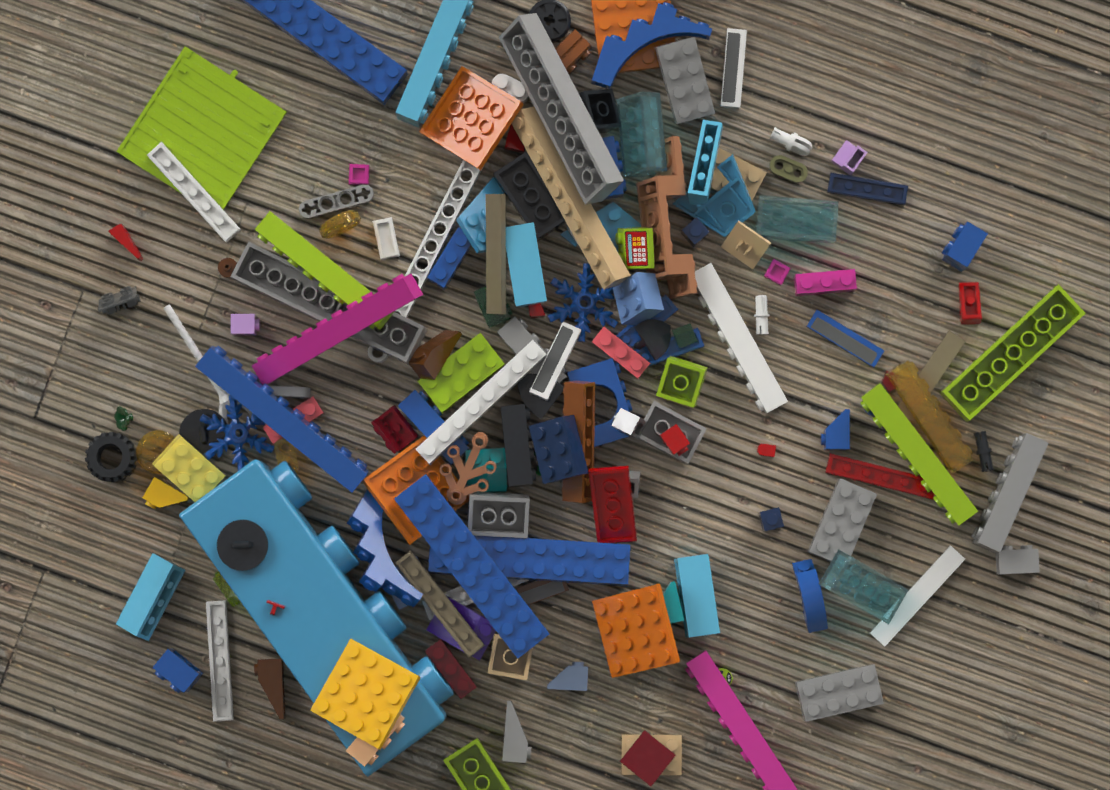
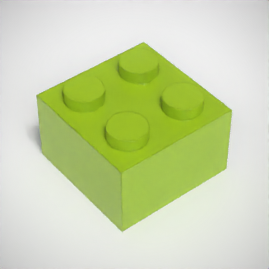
M669 356L656 396L694 408L697 405L708 367Z

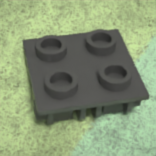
M131 286L120 289L118 293L104 294L99 299L98 311H102L103 315H110L117 312L116 306L121 311L120 304L123 305L124 309H127L125 303H127L128 308L138 305L141 299L139 294H137V287L131 288Z

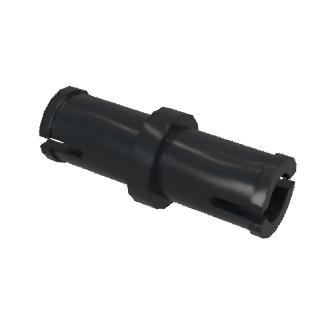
M981 431L982 440L980 439L979 432L974 433L978 450L976 455H979L981 471L987 472L986 463L988 464L989 471H993L992 449L989 448L986 431Z

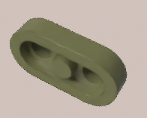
M782 155L773 157L769 164L770 171L774 175L793 183H802L808 175V170L804 164ZM781 163L783 168L777 169L775 165ZM794 171H800L801 176L796 177Z

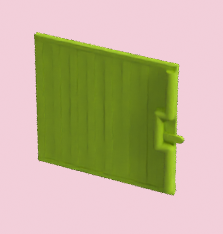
M184 46L116 152L180 192L147 156L149 152L162 142L224 210L285 117L287 111L235 79L238 75L237 70H233L229 75Z

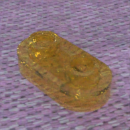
M284 438L278 439L274 446L278 465L283 461H287L292 464L293 470L297 474L299 464L295 447ZM287 444L289 449L285 452L282 451V445Z

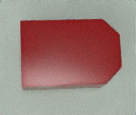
M761 443L757 447V453L760 456L775 457L776 445Z

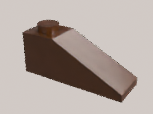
M451 330L441 332L418 347L408 364L419 378L435 380L462 333Z
M281 658L258 659L257 664H254V674L258 676V681L279 719H285L283 660Z

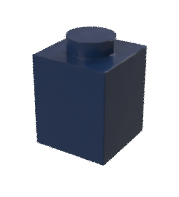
M696 217L681 230V234L694 248L709 235V230Z
M779 507L758 513L763 532L784 527Z

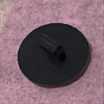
M198 409L188 414L182 421L179 434L203 456L205 452L212 449L209 443L219 442L217 438L223 440L225 438L223 431L216 433L217 429L207 430V427L210 425L200 421L202 414L212 419L213 414H215L221 422L223 417L218 412L210 409Z
M236 520L226 525L220 532L217 539V551L220 559L228 567L234 570L247 571L257 567L266 557L268 539L264 530L255 522Z

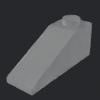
M507 700L502 761L526 763L527 759H531L532 747H528L527 738L512 701Z

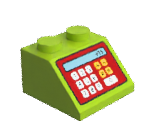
M617 228L615 241L618 245V253L626 268H655L653 228Z

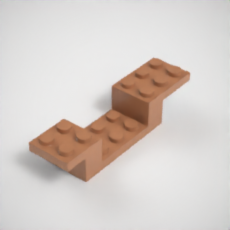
M672 136L652 144L656 176L636 184L641 227L653 228L655 268H646V273H655L657 280H667L669 299H678L696 294L697 281L695 279L693 254L672 255L673 244L670 237L667 201L686 195V183L683 172L684 164L681 154L682 145L679 136Z

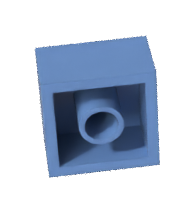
M636 272L621 284L613 287L622 325H637L640 322L651 319L664 310L655 273Z

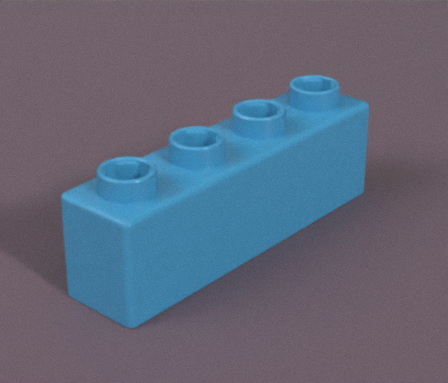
M255 459L190 505L179 516L313 703L320 694L350 638L421 677L401 712V715L405 717L402 721L405 724L398 734L395 731L389 737L392 741L385 749L381 748V750H378L376 754L379 757L375 762L364 767L353 758L363 773L369 777L443 723L447 713L441 704L454 695L453 690L427 656L412 666L394 641L395 637L406 630V625L382 592L377 591L366 600L360 594L346 574L359 565V560L334 526L328 527L318 535L299 508L312 499V495L289 463L283 461L271 470L266 463ZM249 520L255 522L266 533L268 539L267 555L257 567L251 570H234L224 564L219 557L217 551L218 536L222 529L233 521ZM270 600L284 605L285 608L277 607L275 615H271L273 605L266 602ZM326 720L346 749L357 738Z

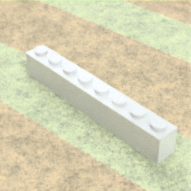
M712 263L695 271L697 291L700 295L698 300L703 308L707 307L710 313L707 316L712 325H717L719 329L717 334L722 343H727L729 347L727 352L732 360L735 359L739 366L736 368L740 376H745L748 381L746 384L748 391L751 395L754 393L758 399L755 403L760 412L764 411L767 414L787 403L788 400Z
M532 340L416 448L417 452L431 465L546 357V353Z

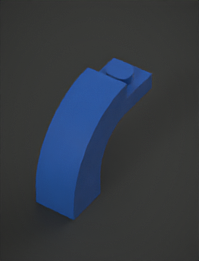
M812 559L792 563L800 591L808 633L828 629L823 595Z

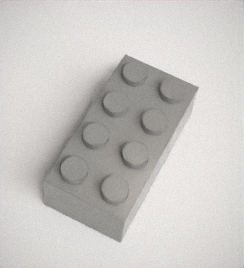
M695 37L654 47L675 124L715 114Z
M841 478L838 479L807 552L846 568L877 494Z
M875 664L795 682L805 722L884 704Z

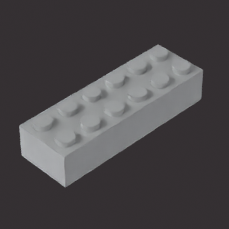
M1028 433L1015 438L1012 444L1014 450L1011 455L1007 456L1004 462L1006 468L1003 473L999 474L996 480L998 486L995 491L991 492L988 498L990 504L987 509L983 510L979 520L982 522L979 527L975 528L972 534L973 544L992 553L1001 552L1048 446V442Z

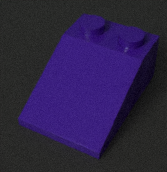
M447 596L485 646L472 655V657L480 661L496 630L484 615ZM434 614L426 630L464 652Z

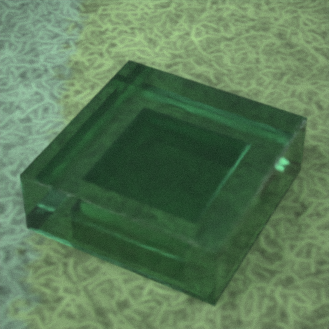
M691 323L672 330L679 349L698 342Z

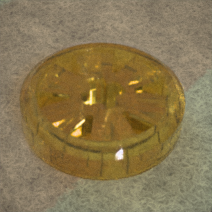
M356 210L342 212L325 221L320 226L319 232L322 238L325 239L337 237L356 227L360 223L361 217Z
M161 430L145 434L140 439L136 449L137 460L142 468L153 474H162L152 464L156 460L154 449L162 447L161 451L163 452L175 437Z

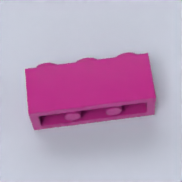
M855 269L795 274V296L855 291L857 289Z

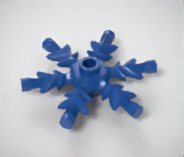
M587 263L583 264V274L578 273V277L582 282L578 283L582 288L580 292H574L573 285L570 288L566 279L561 283L554 277L550 282L551 285L559 289L555 293L565 294L564 299L570 297L572 304L570 306L563 304L565 308L554 307L557 312L547 315L548 320L551 323L560 318V322L563 323L567 315L571 318L572 312H577L579 318L574 322L579 323L575 327L581 329L577 342H585V332L591 333L587 323H591L587 319V315L590 313L594 314L595 321L599 318L603 327L605 322L613 328L618 324V321L610 317L613 315V312L603 311L605 307L597 308L596 306L598 300L605 302L604 298L614 299V296L611 295L614 293L613 287L604 290L602 288L601 291L597 288L596 294H591L589 288L594 284L589 283L594 279L595 274L590 275L591 266ZM580 301H586L587 306H581Z
M228 395L230 405H225L230 413L227 416L232 419L229 425H225L223 418L220 422L215 414H213V419L204 414L200 418L201 422L210 425L207 427V430L217 429L216 433L221 431L225 433L224 440L217 438L219 442L209 443L212 449L205 452L204 456L207 460L211 459L215 454L220 458L223 449L227 452L228 445L232 444L235 446L232 454H236L232 464L237 463L239 471L245 466L244 462L249 463L248 458L244 455V453L248 452L242 448L244 443H249L251 449L254 446L260 454L262 449L272 453L274 446L265 443L267 437L257 438L258 434L254 436L249 434L250 428L257 429L255 425H264L265 423L253 413L251 419L247 416V422L241 423L239 418L243 413H239L242 404L237 405V400ZM236 430H239L240 437L236 435Z

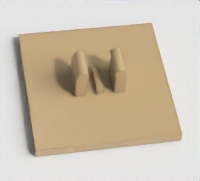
M738 220L721 248L754 269L771 242Z

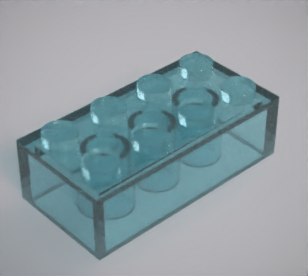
M639 92L616 99L622 125L619 127L623 176L642 178L667 171L660 93Z
M759 195L755 232L766 239L834 244L836 241L839 202Z
M839 549L819 582V585L888 625L908 592V589Z

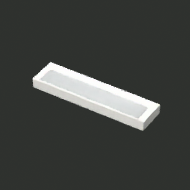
M727 28L720 107L740 109L747 30Z
M565 322L562 323L529 391L530 394L548 401L576 344L581 329Z

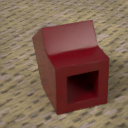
M885 371L881 382L887 393L899 387L896 381L898 375L889 371Z

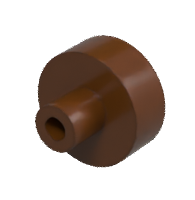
M232 258L222 259L218 264L219 273L225 278H231L237 262Z

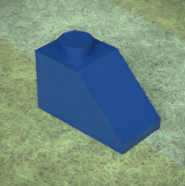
M845 409L824 430V434H821L820 443L824 445V450L850 449V409Z

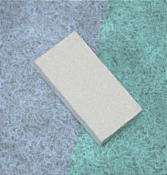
M392 217L372 221L380 260L399 257L400 253Z

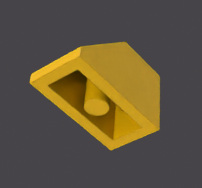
M155 477L142 497L147 500L145 504L153 509H156V507L166 508L188 502L191 499Z

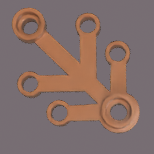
M477 432L473 436V448L465 466L457 445H451L447 450V454L453 459L460 476L458 483H456L451 472L452 466L449 463H443L439 469L449 485L447 498L452 504L458 505L463 503L466 496L477 491L485 492L489 487V482L486 479H480L476 484L465 487L467 480L485 473L493 474L496 471L497 465L493 461H488L485 465L472 469L480 450L485 448L489 441L488 436L483 432ZM476 439H482L483 444H477ZM450 449H456L457 454H451ZM489 464L493 465L494 469L491 471L487 469V465ZM447 466L449 472H444L442 467ZM484 482L486 487L481 488L479 483ZM458 492L460 494V497L455 498L453 496V493Z

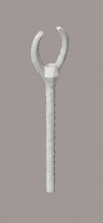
M167 305L163 308L180 333L182 339H184L197 362H199L203 357L201 352L185 330L171 305ZM208 378L219 395V414L229 425L225 405H230L228 396L230 394ZM242 405V408H244L251 417L252 412Z

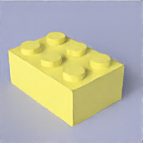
M180 434L152 463L154 467L194 502L213 490L225 477L215 465L207 460Z

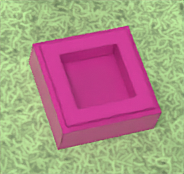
M349 164V185H369L370 166Z
M773 259L764 277L781 286L791 268Z

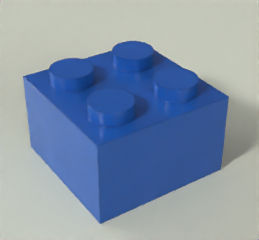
M968 221L964 225L960 224L952 234L953 242L950 241L942 251L944 256L941 260L961 272L969 266L988 233Z
M174 648L167 649L153 666V669L156 670L154 674L163 681L168 680L171 682L170 687L177 693L189 692L204 674Z

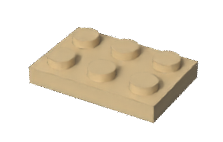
M721 148L718 149L710 188L716 192L729 183L717 166L732 154ZM734 156L752 201L767 172Z
M622 734L621 759L641 734ZM650 734L676 755L661 775H682V735ZM621 763V775H636Z

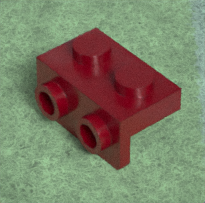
M396 405L390 407L371 422L374 431L382 437L386 447L394 454L403 450L419 437Z

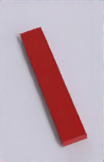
M829 454L825 473L932 500L936 496L932 490L928 492L921 483L924 479L919 475L915 476V474Z

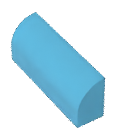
M702 121L688 189L689 204L702 205L708 202L723 130L721 122Z
M534 222L506 227V252L516 307L546 302L547 297Z
M152 553L116 625L139 638L149 641L185 569Z
M709 554L674 559L680 604L684 617L685 638L720 633Z

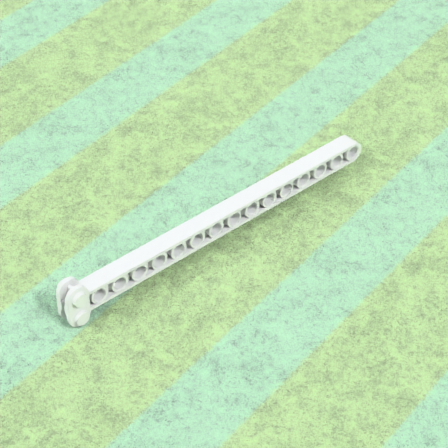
M498 74L493 78V85L522 103L527 102L529 99V95L522 82L506 74ZM464 160L405 276L412 274L413 277H417L419 279L418 286L421 290L481 173L479 169ZM470 172L472 174L471 180L463 181L461 179L462 174ZM454 190H462V198L455 199L452 196ZM452 207L455 212L452 216L448 217L444 215V209ZM442 224L446 227L443 234L435 232L437 225ZM429 242H435L437 248L435 251L429 252L426 250V245ZM424 259L428 262V266L421 270L417 267V263L419 260ZM417 299L395 312L408 318ZM370 346L368 348L369 358L376 363L384 362L389 356L383 353L382 357L375 358L373 356L374 348Z

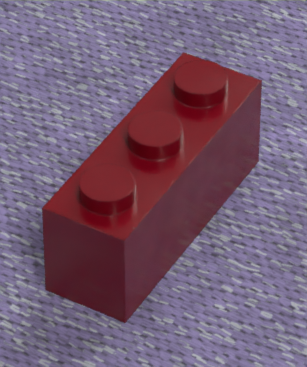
M442 639L425 650V653L460 699L477 687Z

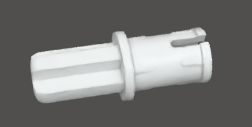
M758 295L755 297L756 314L754 315L756 317V335L769 334L768 317L770 314H768L767 296Z

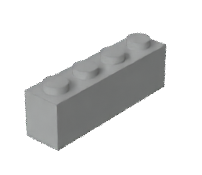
M514 317L497 331V334L515 355L532 340L546 353V356L549 352L548 348L543 349L539 345L541 340L535 333L531 335L526 330L528 325L522 318L518 320ZM545 358L530 371L532 374H538ZM563 368L562 373L557 381L559 383L563 382L567 378V376L565 375L567 370L565 368Z

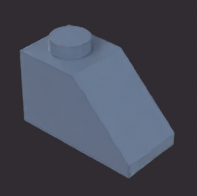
M572 662V666L568 665L547 684V689L587 691L588 666H584V662Z

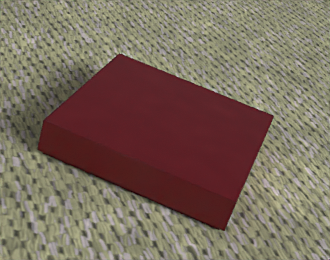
M644 730L620 762L649 786H652L676 755Z

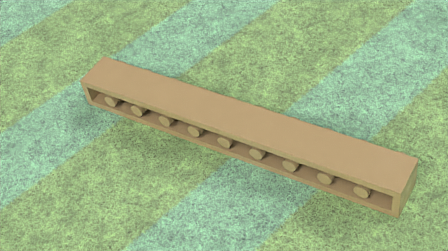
M535 107L521 109L511 124L603 290L621 284L631 275L591 204H584Z

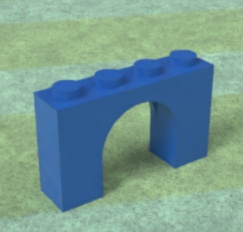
M613 358L567 372L569 381L595 382V386L609 389L617 400L616 413L619 412L620 408L628 412L633 411L630 400H626L624 392H627L624 381H620L618 374L621 373L619 364L614 362ZM612 418L603 424L595 426L594 448L631 436L611 426L613 423Z

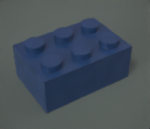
M574 415L562 416L529 426L543 484L588 474Z

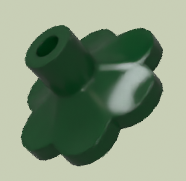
M121 406L117 407V412L114 414L117 428L126 431L129 422L133 421V414H128L127 410Z

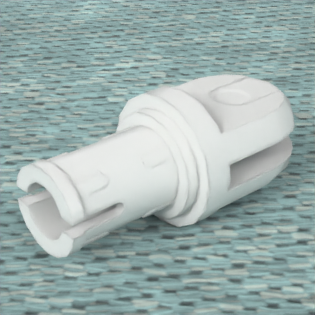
M775 127L770 139L785 145L786 150L789 152L793 151L799 155L807 156L810 154V150H812L811 142L798 136L795 132L790 135Z

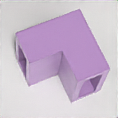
M846 140L831 162L851 176L868 152L858 145L855 147Z

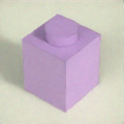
M231 314L232 335H257V331H260V319H257L255 314Z

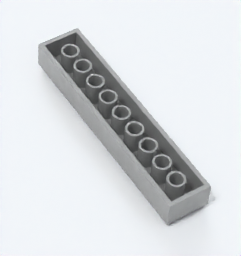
M537 13L519 15L499 36V39L584 204L602 202L624 179Z
M249 241L231 275V278L236 282L319 322L325 318L327 321L331 320V315L339 310H342V312L348 310L345 302L341 305L333 298L335 295L329 290L326 293L318 286L320 283L318 280L313 278L311 281L303 274V268L300 266L295 268L286 259ZM394 312L381 330L376 327L371 329L368 326L351 337L409 365L408 363L420 346L427 329Z

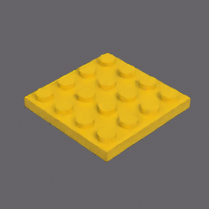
M350 638L310 711L381 750L421 677Z

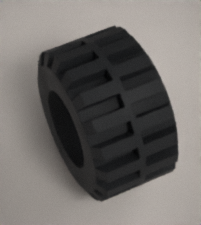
M104 432L100 436H95L94 440L89 442V448L85 451L87 454L85 462H87V468L92 472L91 474L99 480L113 483L123 481L127 476H131L133 469H136L135 464L138 461L136 453L138 452L133 442L126 436L115 432ZM108 446H116L122 452V461L114 469L105 468L101 462V454Z

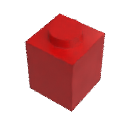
M677 424L660 435V438L672 455L677 453L680 456L689 450L687 446L690 442Z

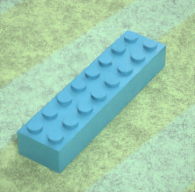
M473 0L442 1L395 112L398 120L418 128L421 123L424 124L427 120V108L432 106L435 101L436 87L440 88L444 79L442 73L449 68L451 63L450 54L457 49L459 43L458 35L463 34L466 27L465 18L466 16L470 17L474 8Z

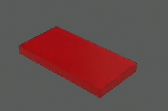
M629 466L589 468L588 473L597 542H637Z

